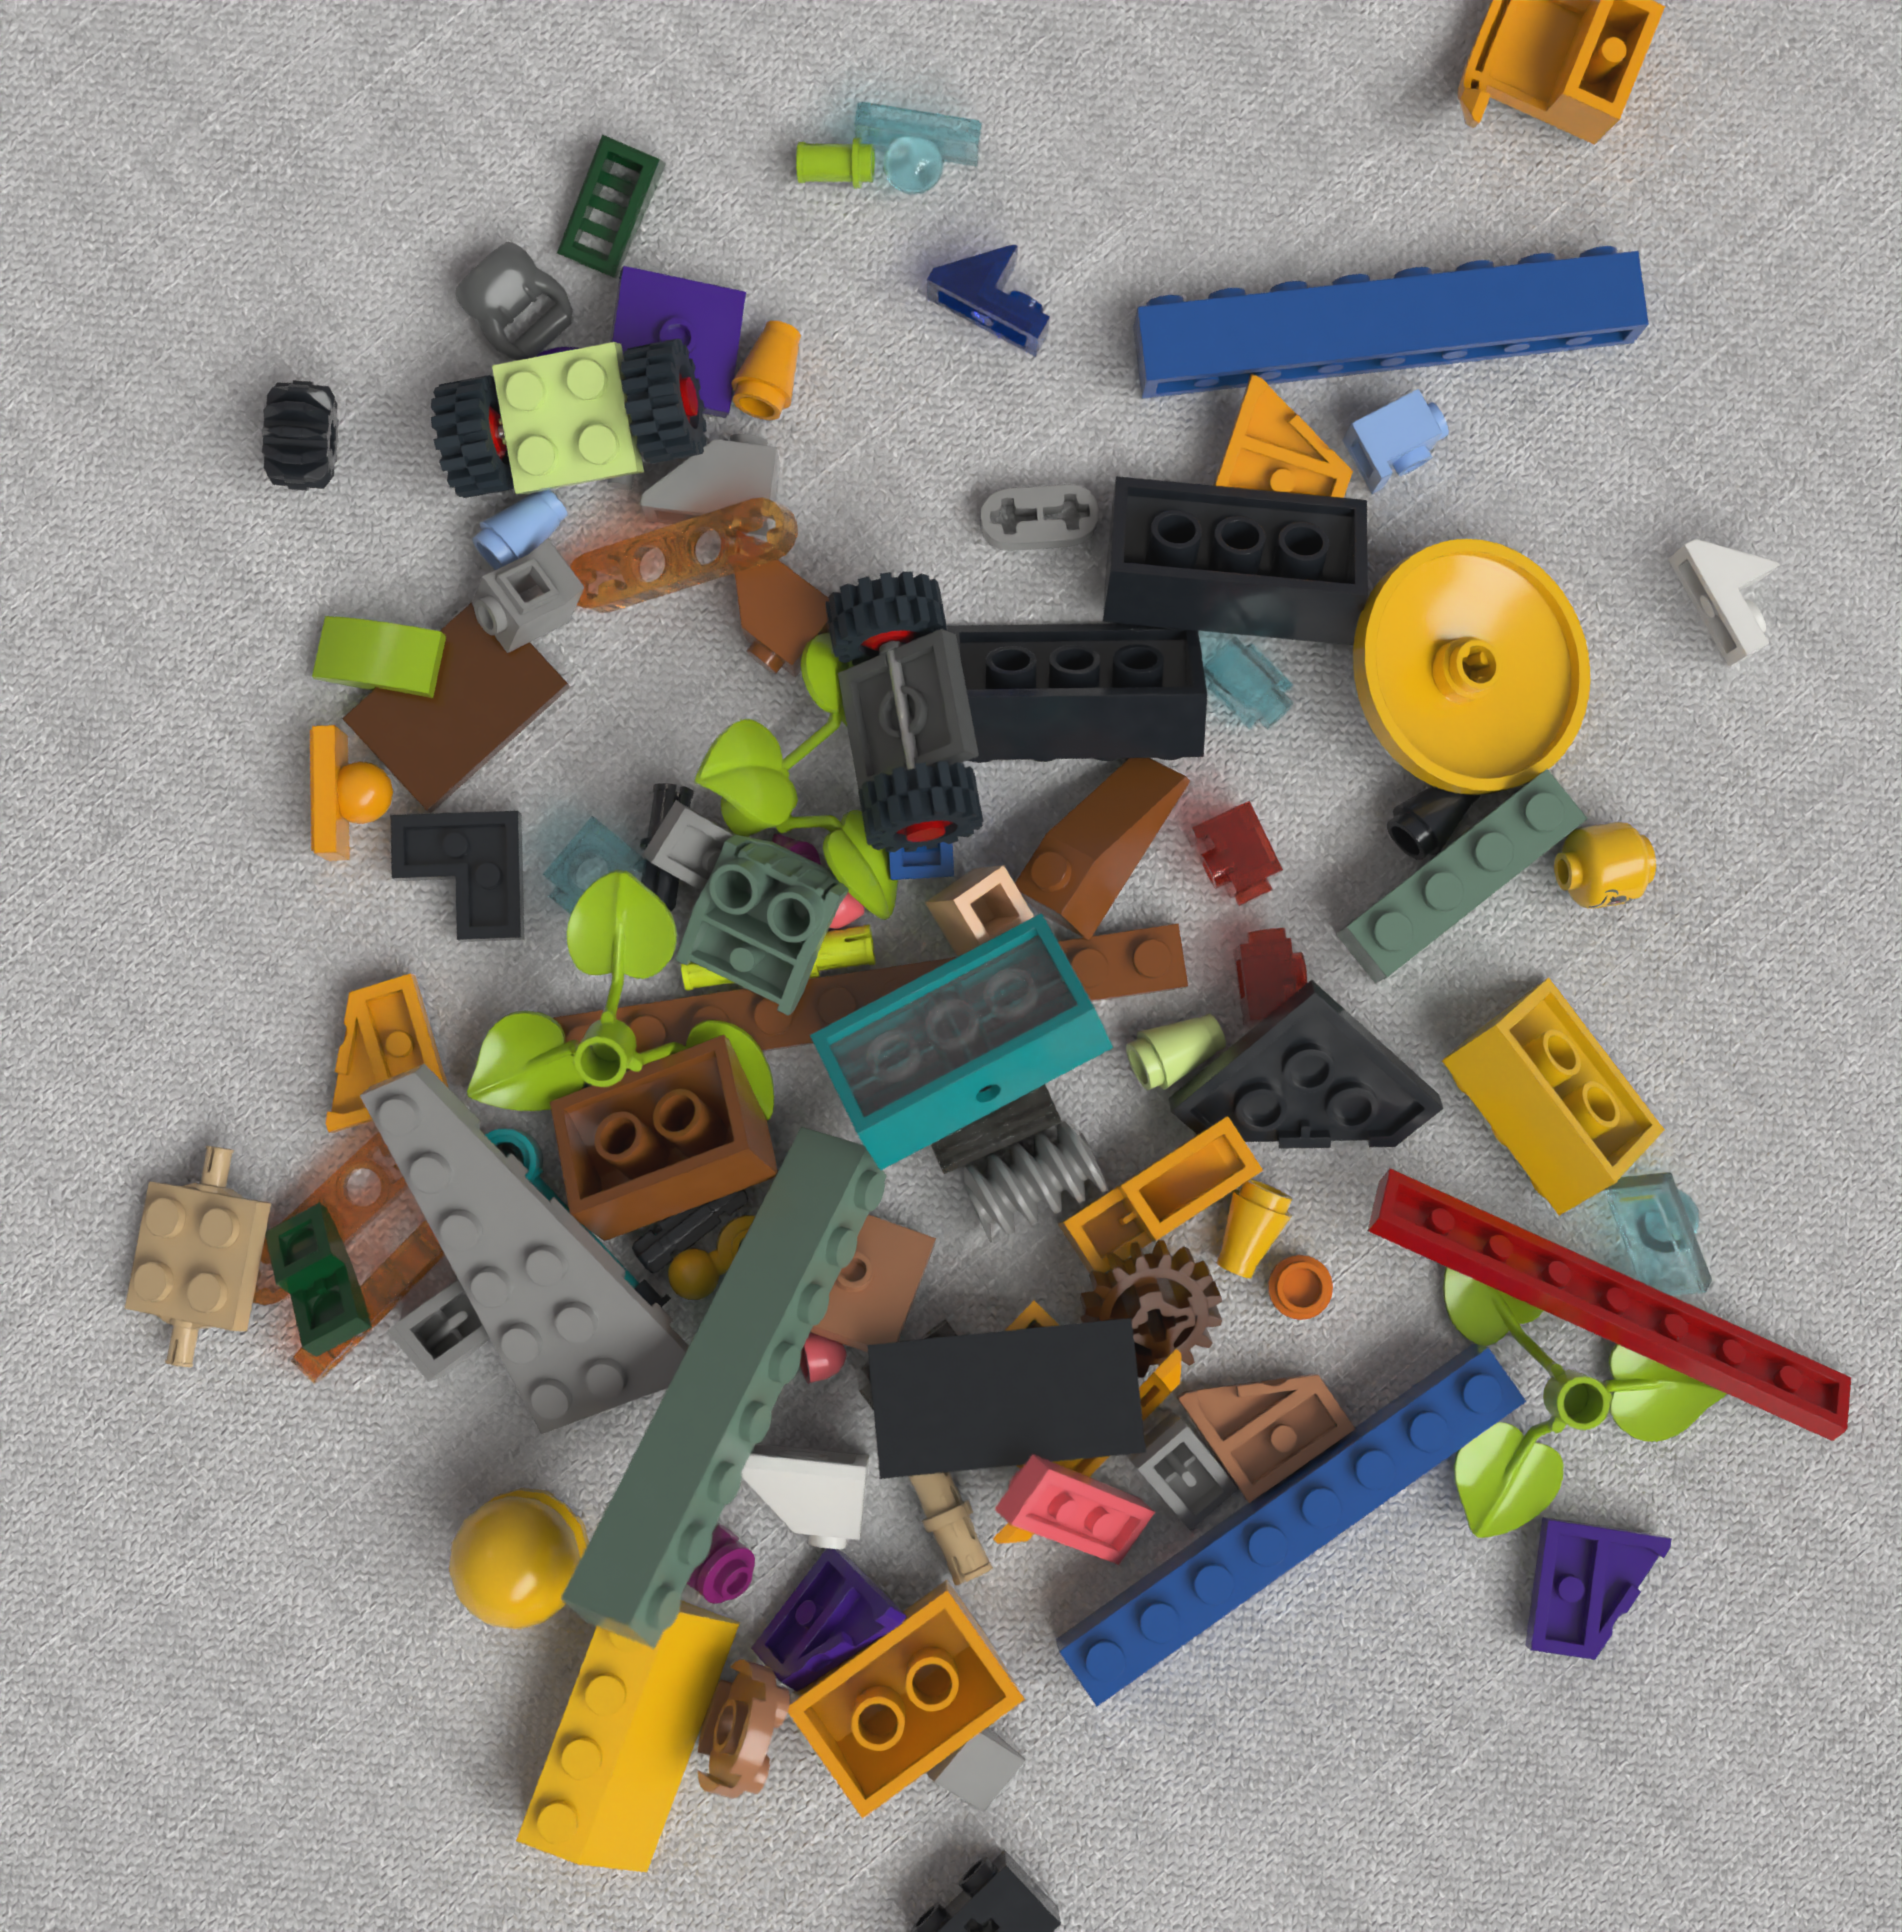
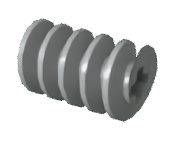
M1064 1121L1057 1124V1145H1054L1042 1132L1033 1135L1034 1155L1032 1156L1017 1142L1010 1146V1166H1007L993 1153L987 1156L988 1176L986 1177L972 1164L963 1167L964 1186L990 1243H992L990 1223L995 1221L1010 1235L1015 1232L1014 1212L1019 1211L1031 1224L1039 1221L1037 1202L1041 1200L1055 1214L1061 1212V1191L1066 1190L1078 1203L1085 1201L1084 1181L1090 1179L1101 1192L1108 1190L1101 1170L1083 1133L1078 1135Z

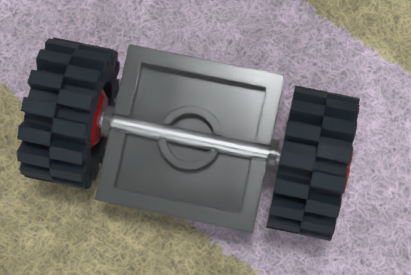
M902 571L898 577H892L891 572L880 573V579L871 580L869 576L858 579L859 585L857 586L847 583L840 587V593L832 592L828 596L829 601L825 602L834 656L839 657V661L843 663L852 661V665H854L849 669L839 672L838 677L867 844L872 845V848L876 850L885 848L886 852H896L901 848H904L905 852H912L922 846L932 849L938 847L937 843L945 842L952 844L958 842V836L969 837L973 835L974 830H980L983 826L982 822H984L975 773L970 766L965 768L962 763L979 756L957 638L956 634L948 632L938 582L935 578L930 580L929 575L921 573L913 578V572Z

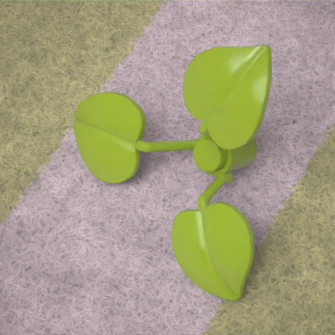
M830 632L823 633L807 642L801 657V673L811 698L821 709L830 713L827 722L783 759L777 739L765 726L751 719L739 720L723 730L711 744L701 762L694 781L722 796L720 803L722 816L729 829L736 835L750 837L769 827H776L781 834L796 828L827 829L830 833L824 838L823 852L832 873L867 910L880 919L887 920L894 911L898 880H891L889 852H886L885 848L880 850L873 849L872 845L867 844L862 812L860 810H851L843 815L841 822L833 815L796 817L791 815L792 809L797 805L798 797L796 789L789 779L788 770L840 727L841 722L847 727L838 673L854 665H852V661L843 663L839 661V657L834 656Z
M614 870L601 876L584 891L571 913L567 927V946L575 966L588 975L612 973L611 986L601 1019L594 1022L587 1029L581 1042L578 1040L566 1042L561 1025L546 1014L524 1010L505 1015L490 1028L483 1040L476 1068L467 1089V1096L490 1106L519 1111L550 1110L551 1101L581 1090L585 1082L597 1087L614 1085L622 1079L627 1068L638 1072L647 1063L725 1035L737 1055L767 1120L771 1118L774 1110V1083L768 1061L752 1036L732 1023L720 1020H705L692 1028L686 1046L678 1042H670L641 1053L636 1052V1038L633 1031L624 1022L616 1019V1012L624 985V974L633 978L644 979L662 971L674 954L677 943V930L673 916L665 903L630 872Z
M1445 1267L1443 1298L1447 1314L1454 1327L1465 1338L1482 1346L1497 1343L1510 1331L1514 1339L1550 1375V1379L1547 1381L1543 1392L1545 1407L1551 1414L1549 1420L1530 1427L1525 1436L1512 1424L1499 1421L1459 1449L1455 1455L1454 1481L1464 1509L1468 1527L1478 1538L1498 1536L1521 1527L1544 1511L1556 1497L1563 1480V1460L1555 1449L1546 1444L1536 1442L1540 1436L1550 1432L1561 1433L1566 1425L1578 1430L1595 1428L1605 1420L1610 1410L1614 1422L1631 1437L1645 1442L1663 1441L1675 1437L1686 1430L1709 1407L1727 1395V1393L1618 1344L1614 1346L1609 1355V1369L1613 1380H1604L1600 1383L1579 1371L1564 1370L1520 1326V1324L1529 1323L1537 1319L1543 1310Z

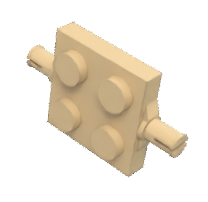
M206 1145L207 1150L200 1183H191L184 1186L151 1181L148 1183L124 1309L157 1315L167 1324L173 1325L168 1355L165 1363L169 1365L193 1367L199 1329L213 1327L230 1331H247L271 1203L247 1199L233 1189L226 1188L232 1153H234L232 1149Z

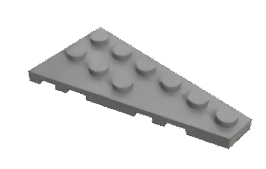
M425 1064L370 1086L360 1095L541 1434L669 1387L689 1348V1345L670 1326L673 1319L657 1303L650 1306L624 1279L625 1269L554 1197L548 1201L524 1176L528 1170L512 1153L507 1157L503 1155L479 1130L480 1120Z

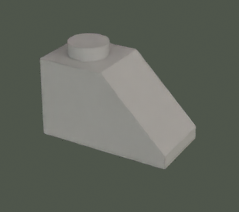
M733 434L730 436V441L713 439L703 447V454L689 457L642 493L641 508L646 520L736 532L739 529L747 534L771 536L780 470L777 447L767 446L768 441L766 439L750 434Z

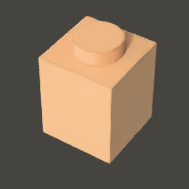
M1004 865L974 868L925 902L957 956L965 954L1034 917Z

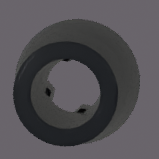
M1431 786L1393 809L1394 817L1387 823L1388 833L1395 844L1413 859L1423 860L1428 854L1437 855L1471 805L1481 795L1459 794Z

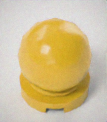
M519 1488L498 1494L463 1521L451 1544L448 1569L456 1596L473 1616L493 1627L520 1630L544 1623L565 1606L566 1603L561 1600V1597L589 1544V1539L582 1519L576 1516L566 1503L553 1497L554 1494L547 1490Z

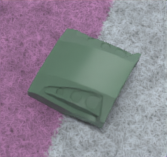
M734 835L725 841L715 867L694 905L675 960L684 965H688L690 962L696 963L779 1004L777 1010L789 1016L795 1010L805 990L824 937L840 903L846 897L849 889L840 883L828 868L774 842Z

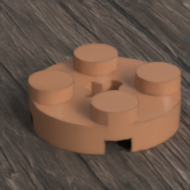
M743 1659L735 1661L730 1666L739 1672L734 1681L720 1680L716 1686L702 1724L698 1745V1753L709 1755V1773L698 1771V1781L701 1788L706 1792L731 1799L738 1798L744 1791L758 1794L764 1787L770 1767L769 1756L766 1753L774 1728H779L784 1722L790 1702L789 1690L777 1686L775 1674L770 1667Z

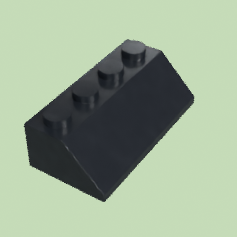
M1116 476L1105 573L1103 622L1354 645L1358 619L1365 608L1368 597L1367 500Z
M1121 623L947 626L948 632L956 634L979 756L968 761L975 763H985L992 760L1026 759L1037 762H1049L1055 759L1113 761L1119 758L1177 760L1182 757H1204L1207 687L1198 631Z

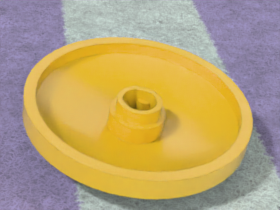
M1455 539L1429 546L1400 561L1379 580L1367 598L1365 608L1358 619L1353 645V672L1362 710L1381 745L1404 769L1420 780L1445 791L1459 794L1481 795L1496 793L1530 782L1546 769L1549 770L1573 743L1586 713L1590 691V661L1584 632L1571 603L1562 589L1539 565L1523 554L1504 545L1478 539Z

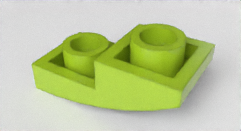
M325 616L312 678L372 691L377 687L433 698L446 636L441 631L358 618Z

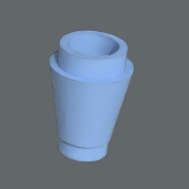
M550 490L539 491L528 495L481 522V531L472 540L482 557L494 570H497L530 554L552 535L560 525V522L568 516V513L553 492Z

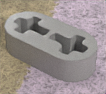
M1061 484L1006 488L995 491L986 499L981 509L980 528L986 541L999 550L1019 551L1073 547L1083 544L1092 537L1097 528L1100 509L1095 496L1090 490L1081 485ZM1073 501L1075 502L1076 510L1087 512L1088 517H1083L1079 520L1078 529L1067 530L1064 520H1044L1043 515L1061 513L1064 502ZM1006 505L1013 506L1015 516H1035L1036 518L1034 521H1021L1017 523L1015 533L1010 535L1004 534L1002 525L991 523L990 519L1000 517L1001 507Z

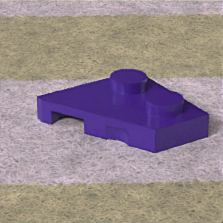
M1542 1517L1525 1646L1533 1651L1596 1660L1613 1635L1612 1629L1616 1620L1629 1611L1641 1593L1638 1587L1659 1556L1664 1558L1670 1550L1672 1538L1665 1535Z
M826 1548L751 1649L767 1667L773 1670L775 1677L781 1683L798 1692L900 1626L907 1616L845 1553L839 1549Z

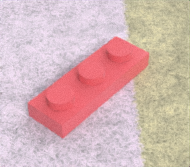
M1034 1454L1031 1455L1024 1467L1018 1470L1012 1477L1007 1492L995 1508L1013 1526L1118 1565L1155 1514V1511L1139 1497Z

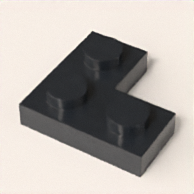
M519 811L390 815L392 879L395 881L456 879L458 941L525 940L522 814Z

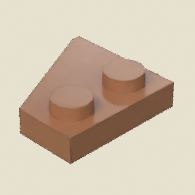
M1318 1374L1184 1391L1176 1397L1249 1503L1355 1430V1427Z

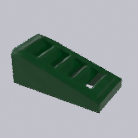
M602 134L557 254L616 279L656 191L666 163ZM614 162L640 173L636 185L609 174ZM604 185L630 196L631 199L628 207H622L599 197ZM595 208L622 220L618 232L589 220L593 209ZM583 231L612 243L609 255L578 243Z

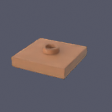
M868 1214L857 1236V1248L854 1257L846 1267L841 1269L829 1293V1305L826 1314L819 1324L813 1326L811 1333L867 1353V1345L898 1342L935 1247L936 1238Z

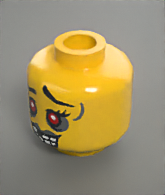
M1612 822L1576 828L1566 837L1562 846V853H1558L1555 857L1554 873L1559 887L1564 891H1568L1571 898L1579 906L1590 909L1632 903L1644 894L1647 885L1653 881L1656 873V856L1650 840L1645 835H1641L1629 823Z

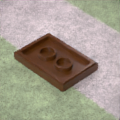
M472 602L440 630L446 636L433 698L376 687L342 718L430 814L570 688L565 679L530 642L507 653L495 635H489L481 627L476 618Z

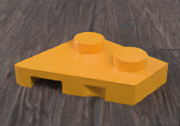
M1251 374L1213 486L1344 498L1353 470L1321 440L1308 424L1261 377Z
M406 974L349 992L344 1018L346 1032L344 1042L339 1047L335 1073H338L332 1109L331 1112H327L325 1123L329 1133H335L373 1121L360 1095L370 1086L422 1064H425L448 1087L416 975Z

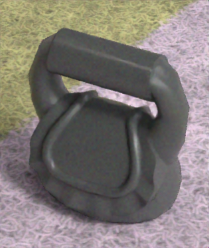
M506 242L495 249L456 287L455 296L464 311L479 322L486 339L496 351L515 361L536 357L572 324L573 308L565 289L551 275L537 268L529 254L513 242ZM544 294L555 301L556 304L513 343L508 340L504 328L508 324H512L514 318L522 313L531 302H536V297Z

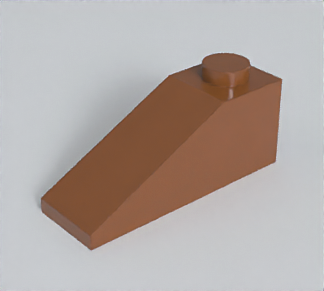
M1129 758L1046 833L1015 882L1022 897L1046 918L1089 941L1190 783V780L1185 775L1151 758Z

